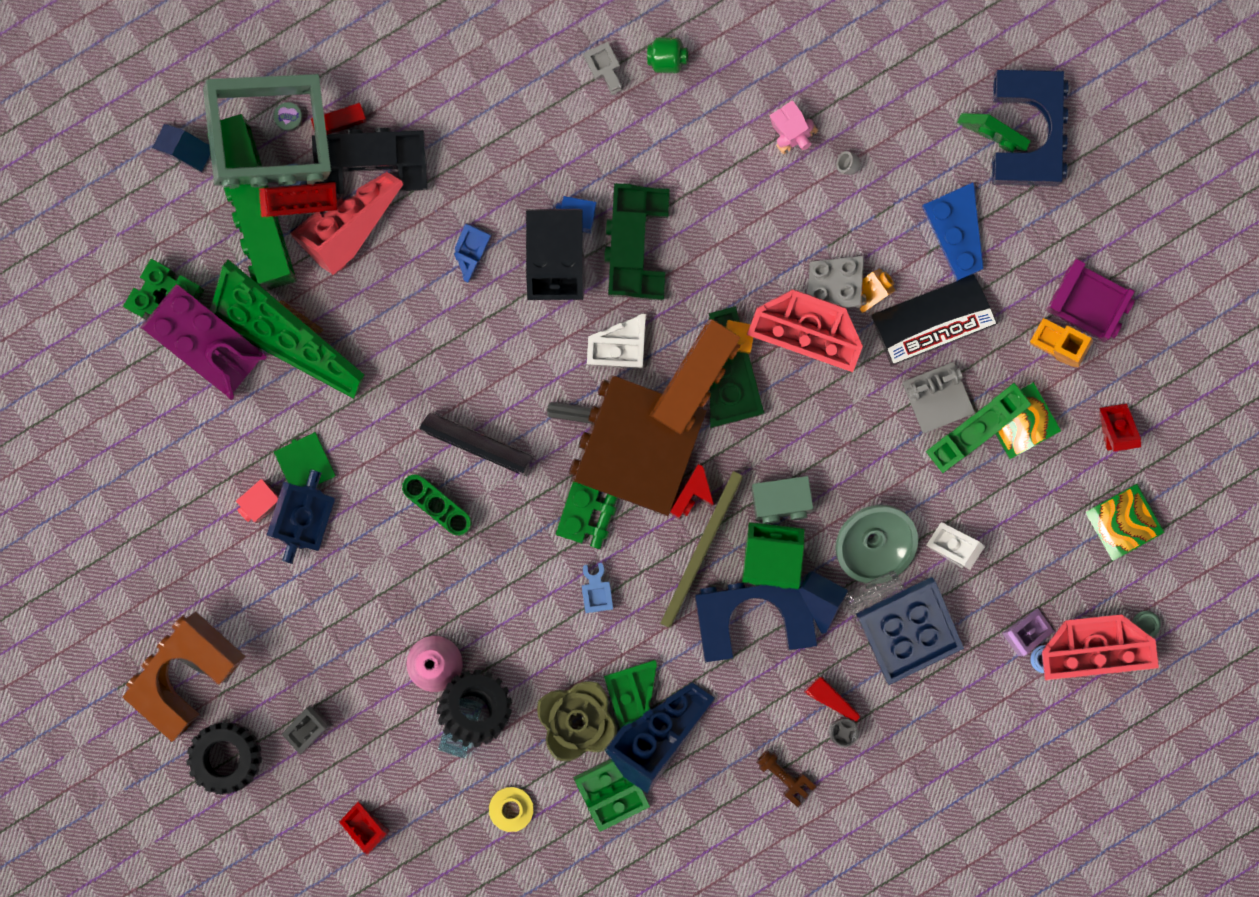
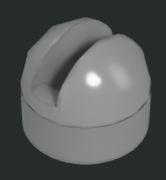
M844 151L838 156L836 167L839 172L853 175L859 171L861 161L856 154Z

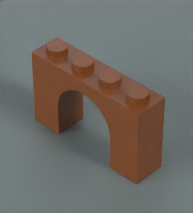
M196 611L187 618L182 615L173 624L172 628L175 631L171 636L166 635L156 647L159 651L156 655L151 654L143 662L141 667L144 670L140 675L136 673L128 681L126 686L129 689L122 697L171 742H174L184 734L199 715L173 689L168 675L171 660L182 658L193 662L220 685L233 674L246 658L240 650Z

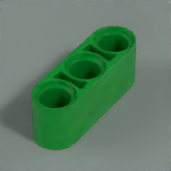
M410 475L402 483L404 495L447 531L455 536H464L470 532L472 528L471 517L427 480L419 475ZM415 480L421 481L423 484L422 492L416 496L411 495L408 490L409 484ZM435 498H441L445 503V508L441 513H433L430 509V503ZM456 516H463L466 519L467 524L462 531H455L452 528L451 523Z

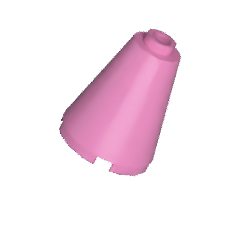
M428 636L419 640L413 645L407 657V671L411 680L425 691H443L447 684L451 683L456 675L460 676L462 672L463 661L458 647L449 639L441 636ZM428 659H432L435 662V667L432 670L427 668Z

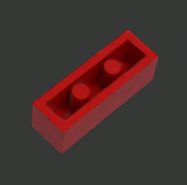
M360 102L324 114L326 135L367 122ZM311 118V122L314 128L313 118Z

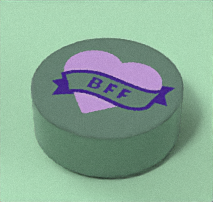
M286 102L280 104L275 109L274 121L281 130L294 131L302 123V112L295 104Z

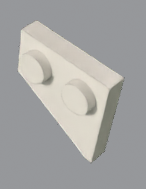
M640 314L626 322L588 336L587 365L642 369L646 314Z

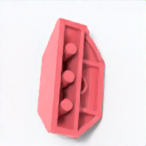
M795 289L757 307L747 333L749 336L850 372L854 371L863 348L845 307Z
M1123 615L1066 620L1042 651L1045 680L1159 668L1155 639Z

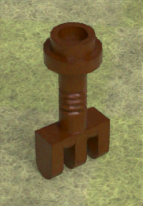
M766 750L756 761L759 764V769L762 772L769 770L777 778L781 779L788 787L783 795L796 807H799L802 803L794 795L798 792L806 799L809 795L801 787L806 784L810 790L814 791L816 786L802 773L795 779L776 762L778 755L775 752Z

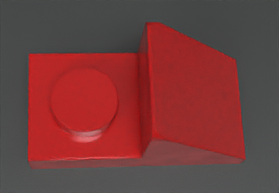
M1127 403L1099 408L1107 450L1116 452L1141 447V437Z
M700 464L697 465L669 513L678 519L682 514L688 516L695 504L691 500L693 495L711 506L714 505L704 468Z

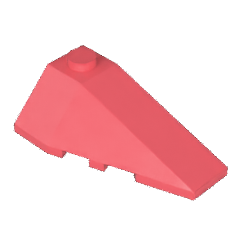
M385 172L359 187L356 195L344 201L342 198L337 200V210L328 211L324 214L317 212L311 215L290 234L320 267L334 275L354 258L403 186V183L397 177Z

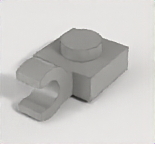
M608 42L583 53V57L595 80L603 77L611 95L622 91L620 82L614 71L620 69V65Z

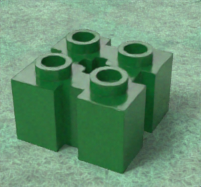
M150 259L140 276L145 283L141 290L132 289L123 307L142 319L147 320L160 303L159 296L164 294V292H166L167 296L176 284L197 301H199L204 289L179 275L177 280H174L173 278L176 273L157 261Z

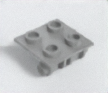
M864 256L810 262L808 294L845 308L856 307L859 309L862 305H866V295L862 294Z
M954 362L902 382L923 434L975 414L961 380L963 379L959 368H956Z

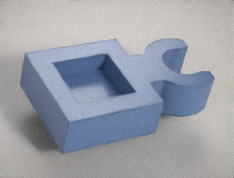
M598 563L599 572L596 575L589 574L588 566H583V574L589 579L588 585H581L585 613L613 610L610 582L601 583V577L604 574L602 563Z

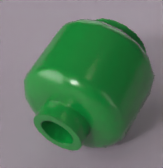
M655 38L653 43L649 44L647 48V64L652 66L655 73L677 74L681 71L683 64H688V48L683 47L682 41L679 38Z

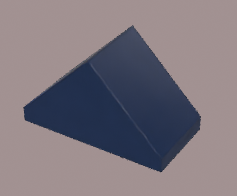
M165 123L152 149L201 173L211 157L209 144L185 130Z
M808 572L798 590L821 634L827 633L835 620L849 590L815 572Z

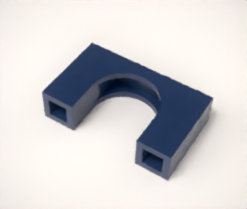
M997 70L993 75V103H1022L1033 106L1045 118L1048 134L1045 144L1036 151L1030 153L996 152L992 157V185L1059 186L1062 183V179H1066L1067 162H1063V151H1067L1068 137L1063 134V124H1067L1068 108L1063 107L1064 96L1068 95V80H1064V71Z
M744 583L728 585V591L717 592V587L700 589V595H695L704 662L733 659L729 633L731 614L740 603L754 598L772 603L781 613L788 650L817 646L813 617L799 590L794 588L784 589L770 585H756L755 587L745 588Z

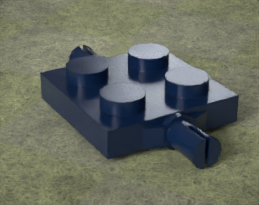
M310 470L306 485L297 486L283 482L267 532V536L279 539L287 545L281 561L293 564L297 548H309L319 551L335 501L334 497L325 495L317 489L321 472Z

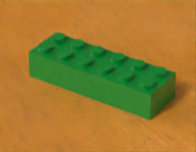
M242 114L220 120L225 168L263 167L250 124ZM241 184L234 189L224 187L228 202H231L236 212H232L234 224L244 236V238L240 239L243 253L247 255L248 259H251L252 265L248 266L251 279L265 291L297 282L278 216L261 217L259 188H269V186L251 187V184Z

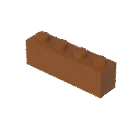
M708 320L649 416L678 434H682L683 430L688 432L696 420V417L693 416L698 406L702 408L711 395L708 392L713 382L717 384L724 375L726 369L723 368L726 360L728 358L732 360L741 346L737 343L741 337L714 320Z

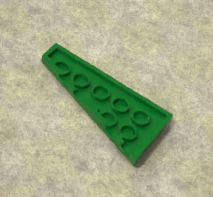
M227 259L222 266L210 311L254 346L354 399L360 390L365 374Z

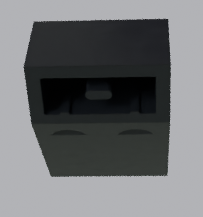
M526 209L527 300L584 299L585 264L582 209Z

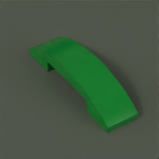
M1013 383L992 399L990 403L925 452L943 474L1012 422L1032 404L1016 383Z

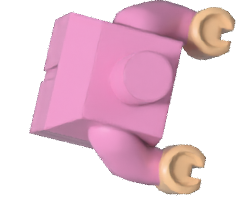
M793 100L769 115L773 128L780 135L777 140V147L782 154H785L786 150L790 151L791 147L793 148L796 145H799L802 150H806L811 146L808 137L813 136V132L816 134L818 129L811 119H804L802 112Z

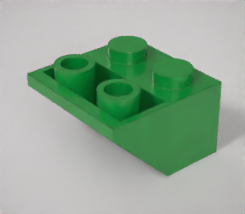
M749 522L742 582L753 585L778 586L784 589H799L805 529Z

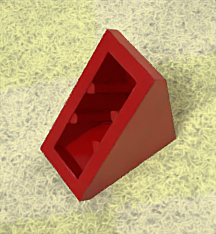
M357 802L339 821L341 826L366 855L390 832L360 802Z

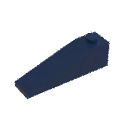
M692 682L668 697L665 702L656 708L643 713L642 717L631 724L629 722L623 726L606 747L605 751L623 777L648 794L715 698Z

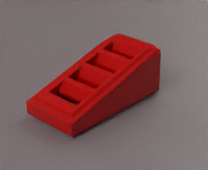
M818 676L804 690L808 696L845 717L855 721L860 718V715L821 676Z

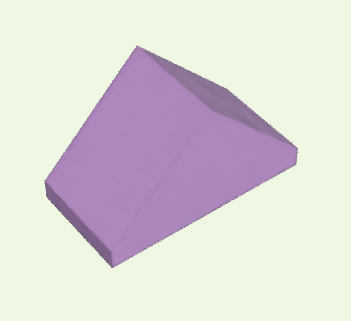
M1037 608L1002 632V634L1018 656H1025L1054 630Z

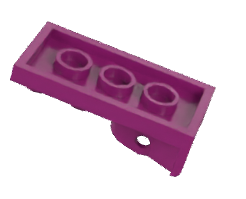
M177 284L141 326L145 332L214 385L230 400L234 399V391L260 360H266L267 358L260 350Z

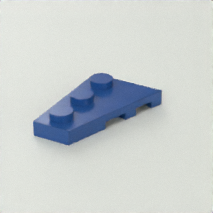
M973 182L922 206L956 281L983 270Z

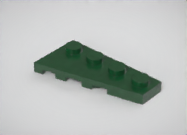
M736 306L709 313V320L712 319L725 328L728 320L740 322ZM737 352L732 360L728 358L723 365V368L726 369L724 375L717 384L713 382L710 386V429L765 414L748 353Z

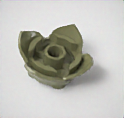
M580 682L566 691L554 690L544 695L538 701V718L547 730V748L556 760L572 761L587 751H604L616 736V724L607 710V694L597 682ZM577 713H581L585 725L583 727L578 726V729L572 727L573 722L569 718L572 714L576 716Z

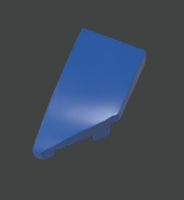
M465 223L454 248V255L461 268L462 277L467 283L470 282L492 234L469 223Z

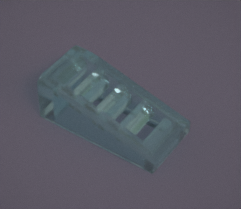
M466 698L460 699V706L475 710L473 716L466 713L463 714L471 720L478 721L483 704ZM443 732L437 750L465 758L469 746H462L460 748L448 744V738L452 739L453 735L451 733L445 735Z

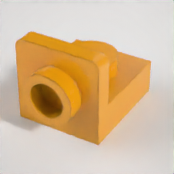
M879 268L863 278L862 294L866 295L867 303L859 308L862 313L896 291L893 287L894 281L887 272H883Z

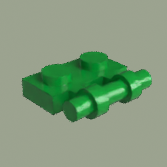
M572 482L555 535L582 544L586 533L593 536L590 547L601 550L604 539L607 540L609 534L607 528L611 516H615L617 510L615 507L617 497L607 494L605 502L601 503L596 501L599 494L598 490ZM593 509L601 512L596 527L588 525Z

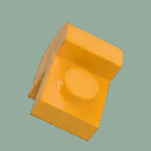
M1045 318L1042 319L1030 341V344L1072 367L1080 366L1093 343L1091 337L1069 326H1066L1064 329Z

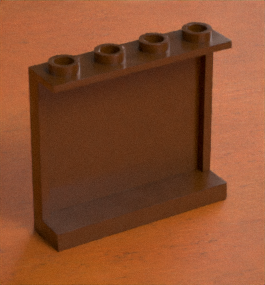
M611 375L608 377V380L603 379L599 387L598 395L601 396L598 407L594 405L588 418V421L592 422L589 432H583L578 445L582 449L579 459L574 458L569 469V474L572 475L571 482L582 484L644 507L657 514L669 516L707 410L698 407L693 414L696 420L688 432L683 430L682 434H678L649 416L662 393Z

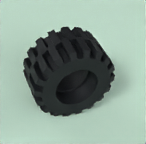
M469 670L464 671L461 676L456 675L444 689L437 707V714H440L438 722L439 725L444 724L443 732L445 735L449 733L453 735L451 740L455 743L459 739L463 741L462 746L466 747L470 743H473L474 747H480L483 742L487 745L492 742L493 738L496 739L509 721L508 719L512 712V709H510L512 698H507L509 693L507 686L502 688L500 685L503 681L500 678L493 680L491 678L492 673L487 672L486 675H481V670H475L473 674H470ZM467 696L480 698L488 706L489 718L483 721H474L467 718L460 709V699Z
M223 722L209 725V727L199 731L197 736H194L191 741L192 745L187 750L189 759H186V763L191 769L189 771L190 776L196 779L195 783L199 787H204L205 791L209 793L215 792L216 794L223 795L239 791L254 780V776L260 770L258 767L262 763V757H260L259 753L261 747L255 741L257 738L254 734L251 735L248 732L249 729L241 727L237 723ZM221 741L232 743L240 755L238 768L229 775L217 773L211 767L209 761L211 748Z

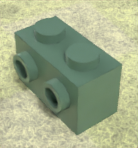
M808 476L755 483L751 486L756 521L763 520V524L780 522V517L790 516L791 520L808 518L807 514L813 511Z

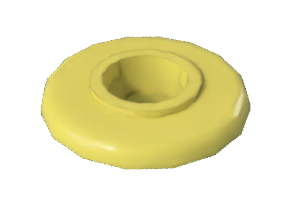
M515 787L504 788L492 797L489 805V816L493 824L500 830L517 832L525 828L531 821L533 803L529 795L523 790ZM507 802H516L520 809L519 815L514 818L506 817L503 813V805Z

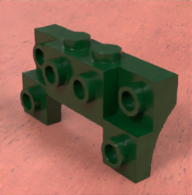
M614 183L612 219L607 218L606 235H611V246H605L604 263H610L608 297L664 301L665 272L643 270L646 217L668 218L670 189Z

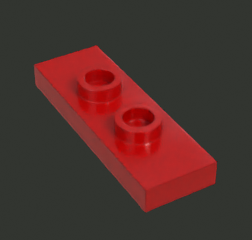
M336 182L259 188L261 217L337 210Z

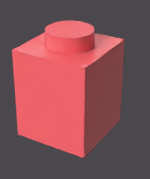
M260 479L236 500L240 505L237 511L247 522L252 519L253 522L259 523L275 509L279 496L265 480Z

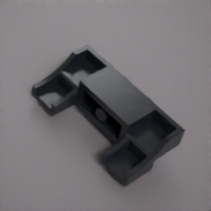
M376 128L373 133H363L362 129H349L347 134H327L331 172L326 180L315 182V184L336 182V194H345L344 172L398 170L399 179L403 183L400 192L428 190L424 130L391 132V128ZM312 135L314 164H319L315 135Z

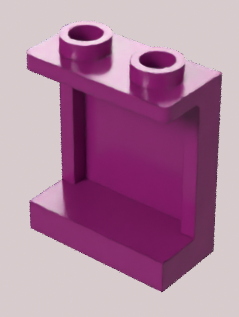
M1075 259L1071 262L1045 311L1106 342L1110 337L1115 338L1122 327V323L1119 320L1122 314H1128L1134 305L1135 299L1132 296L1135 290L1131 288L1125 289L1084 267L1086 263Z

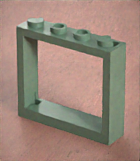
M319 74L206 79L203 94L214 186L234 189L241 184H251V187H264L268 183L279 182L281 186H289L295 184L296 181H307L308 184H314L315 182L327 179L331 172ZM310 94L319 164L225 168L218 98Z

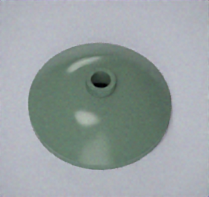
M890 505L869 506L853 514L841 527L836 539V557L844 572L851 578L863 583H882L895 578L910 565L917 551L918 533L911 518L901 509ZM875 533L874 537L868 539L869 535Z

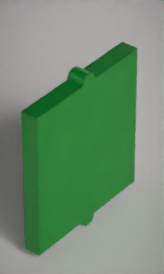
M316 432L299 440L293 439L291 444L274 451L283 474L290 484L297 486L306 485L310 470L322 473L318 485L336 477Z

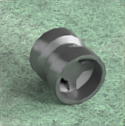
M840 718L836 719L829 727V736L833 743L838 746L849 747L856 743L859 737V730L853 721Z

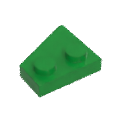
M961 113L957 124L998 143L1000 148L1013 153L1014 150L1026 151L1030 143L1029 139L989 114Z
M656 660L604 676L620 729L629 722L631 724L642 717L643 713L650 710L657 666Z

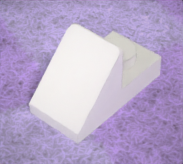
M942 522L926 545L958 567H965L969 570L985 547L979 541Z

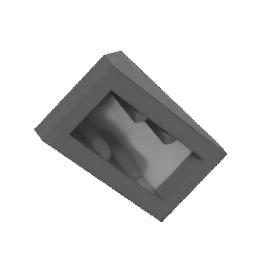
M313 704L309 705L282 735L301 755L333 724Z

